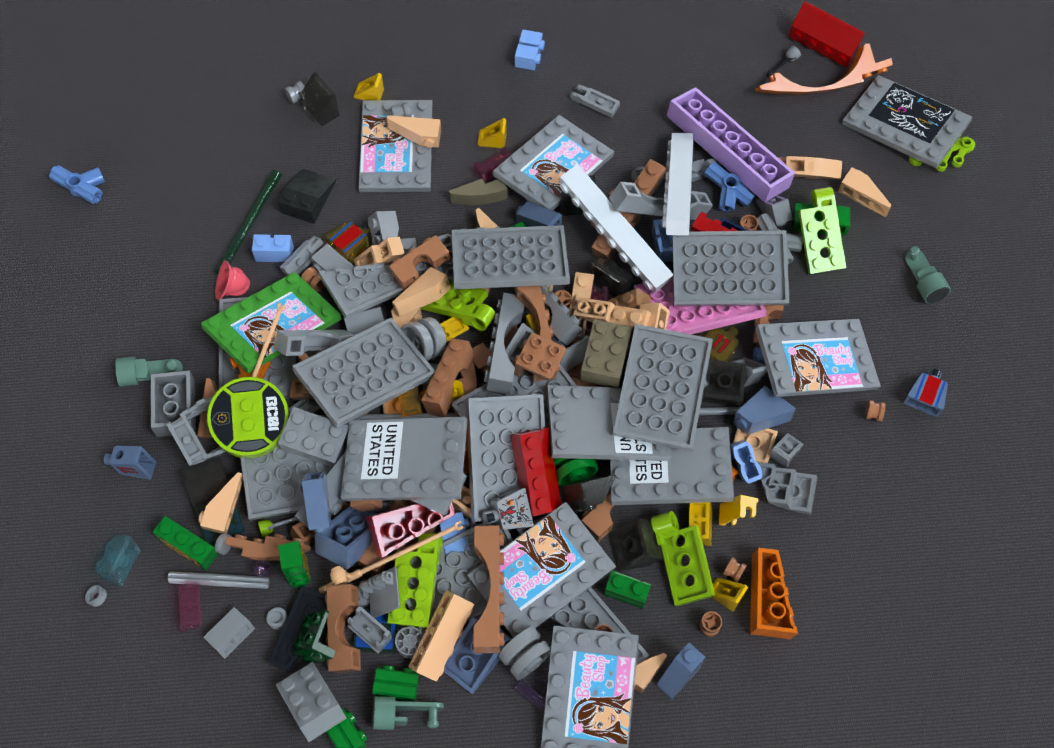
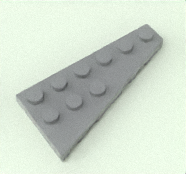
M428 262L419 263L415 268L419 277L432 265ZM381 263L355 266L354 269L343 270V268H337L335 271H318L319 277L345 319L394 298L405 291L391 274L389 267L391 264L385 265Z

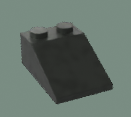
M303 169L285 187L278 201L281 213L315 224L336 179Z

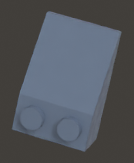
M349 506L331 521L330 528H327L326 531L315 533V553L345 569H349L363 556L373 541L367 516L377 513L372 511L361 512Z
M482 615L472 617L454 645V651L444 666V672L471 694H474L500 661L499 653H474V625ZM500 629V633H504V646H500L501 651L513 638Z

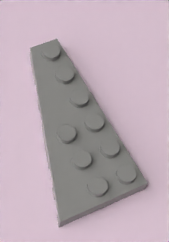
M591 587L549 618L562 627L594 630L598 625L606 624L612 628L613 632L631 634ZM639 643L636 665L649 658V654Z

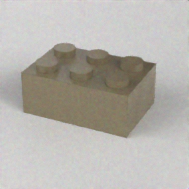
M594 319L580 380L619 388L631 339L632 327Z

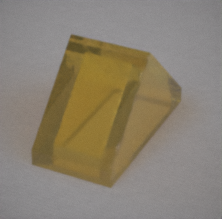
M417 387L398 396L402 417L422 413Z

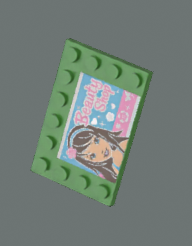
M294 272L203 321L201 325L202 329L247 373H250L256 366L277 313L278 303L286 305V307L281 312L261 366L282 354L275 350L277 330H324L340 321L341 314Z

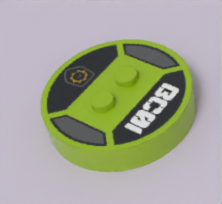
M242 377L228 382L216 392L209 404L207 422L212 437L224 451L240 458H258L269 454L279 446L278 442L290 416V411L283 394L272 383L261 378Z

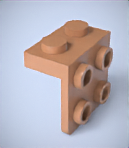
M532 332L529 339L524 340L521 347L522 352L520 355H516L513 361V366H515L514 374L521 377L524 370H527L547 380H551L566 353V348Z

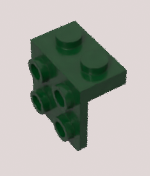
M326 609L306 615L301 624V633L294 641L295 648L293 653L302 657V660L308 664L312 661L317 663L333 659L336 650L318 642L329 611Z

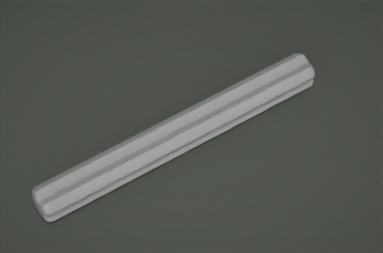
M176 571L168 573V582L173 584L267 589L270 585L269 577Z

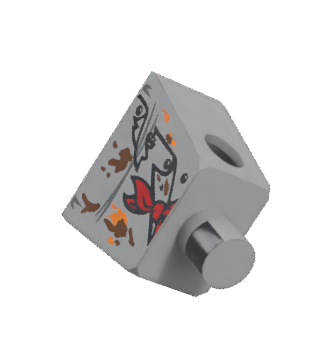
M516 487L491 499V510L482 513L485 524L494 522L495 526H499L502 530L534 526L525 488Z

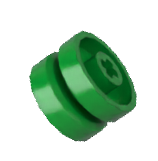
M554 458L557 481L561 487L584 482L598 471L595 459Z

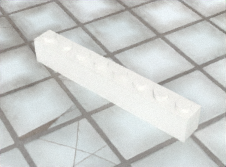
M672 133V139L668 140L663 207V227L666 228V235H689L693 133Z
M578 164L560 177V188L565 194L568 193L572 197L571 200L574 205L584 211L585 218L596 225L597 232L600 235L604 234L609 246L613 249L616 248L621 260L625 263L628 262L633 274L637 277L640 276L647 290H652L655 294L672 280L673 273L622 214L615 210L609 199Z

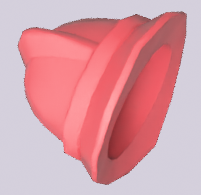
M225 260L220 267L215 287V298L219 301L224 296L243 295L250 286V280L243 271L236 267H231Z

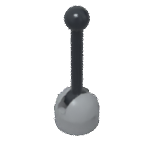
M791 46L786 52V58L772 71H768L767 77L772 76L788 60L795 61L801 57L799 49Z

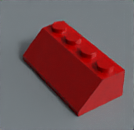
M805 1L791 26L789 37L848 68L856 57L865 32Z
M546 427L510 435L519 487L526 489L531 516L553 512L561 506L554 458L551 457L549 428Z

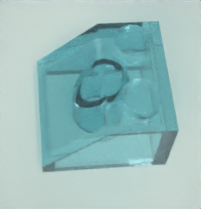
M113 536L112 540L105 547L103 558L96 564L95 573L100 579L123 587L141 549L130 536Z

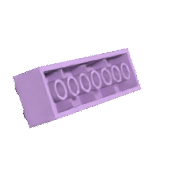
M696 87L670 101L667 117L685 133H693V140L729 172L737 175L739 180L763 202L769 201L790 187L795 172Z

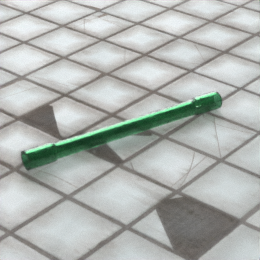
M272 170L264 188L224 257L221 258L214 271L217 275L224 260L230 265L232 264V260L272 190L282 177L279 171Z

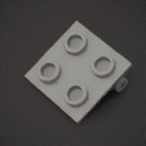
M397 567L372 576L360 583V591L369 593L370 612L373 618L400 608Z

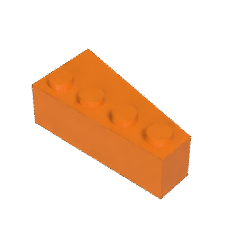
M758 548L752 554L750 634L791 639L798 634V631L794 625L792 607L790 608L789 593L783 578L784 571L779 550Z

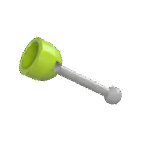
M293 517L276 523H272L269 520L258 521L262 537L270 535L274 527L297 521V518Z

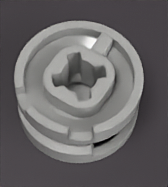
M413 626L402 628L395 637L398 653L404 658L412 659L423 637V633Z

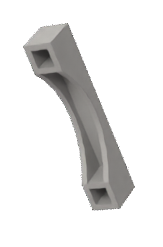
M620 181L609 197L616 211L663 217L664 198H656L642 193L635 183ZM691 191L690 220H696L701 211L707 214L713 205L706 193Z
M504 292L502 300L498 299L496 310L500 312L495 315L494 324L497 327H493L491 337L495 341H491L489 352L492 353V356H488L486 366L490 367V371L486 370L484 382H487V391L510 395L515 367L506 354L504 339L515 325L517 326L521 323L525 306L524 303L516 298L515 294Z

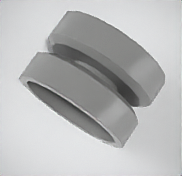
M425 317L416 322L404 324L401 327V330L427 361L441 357L446 350V336L442 326L436 319Z
M529 627L515 636L498 655L504 665H512L510 672L517 680H521L532 673L551 654L550 645L546 641L539 642L540 633L535 627Z

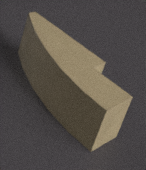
M479 179L449 190V198L451 203L459 205L490 204L507 199V187L498 179L486 184L483 179Z

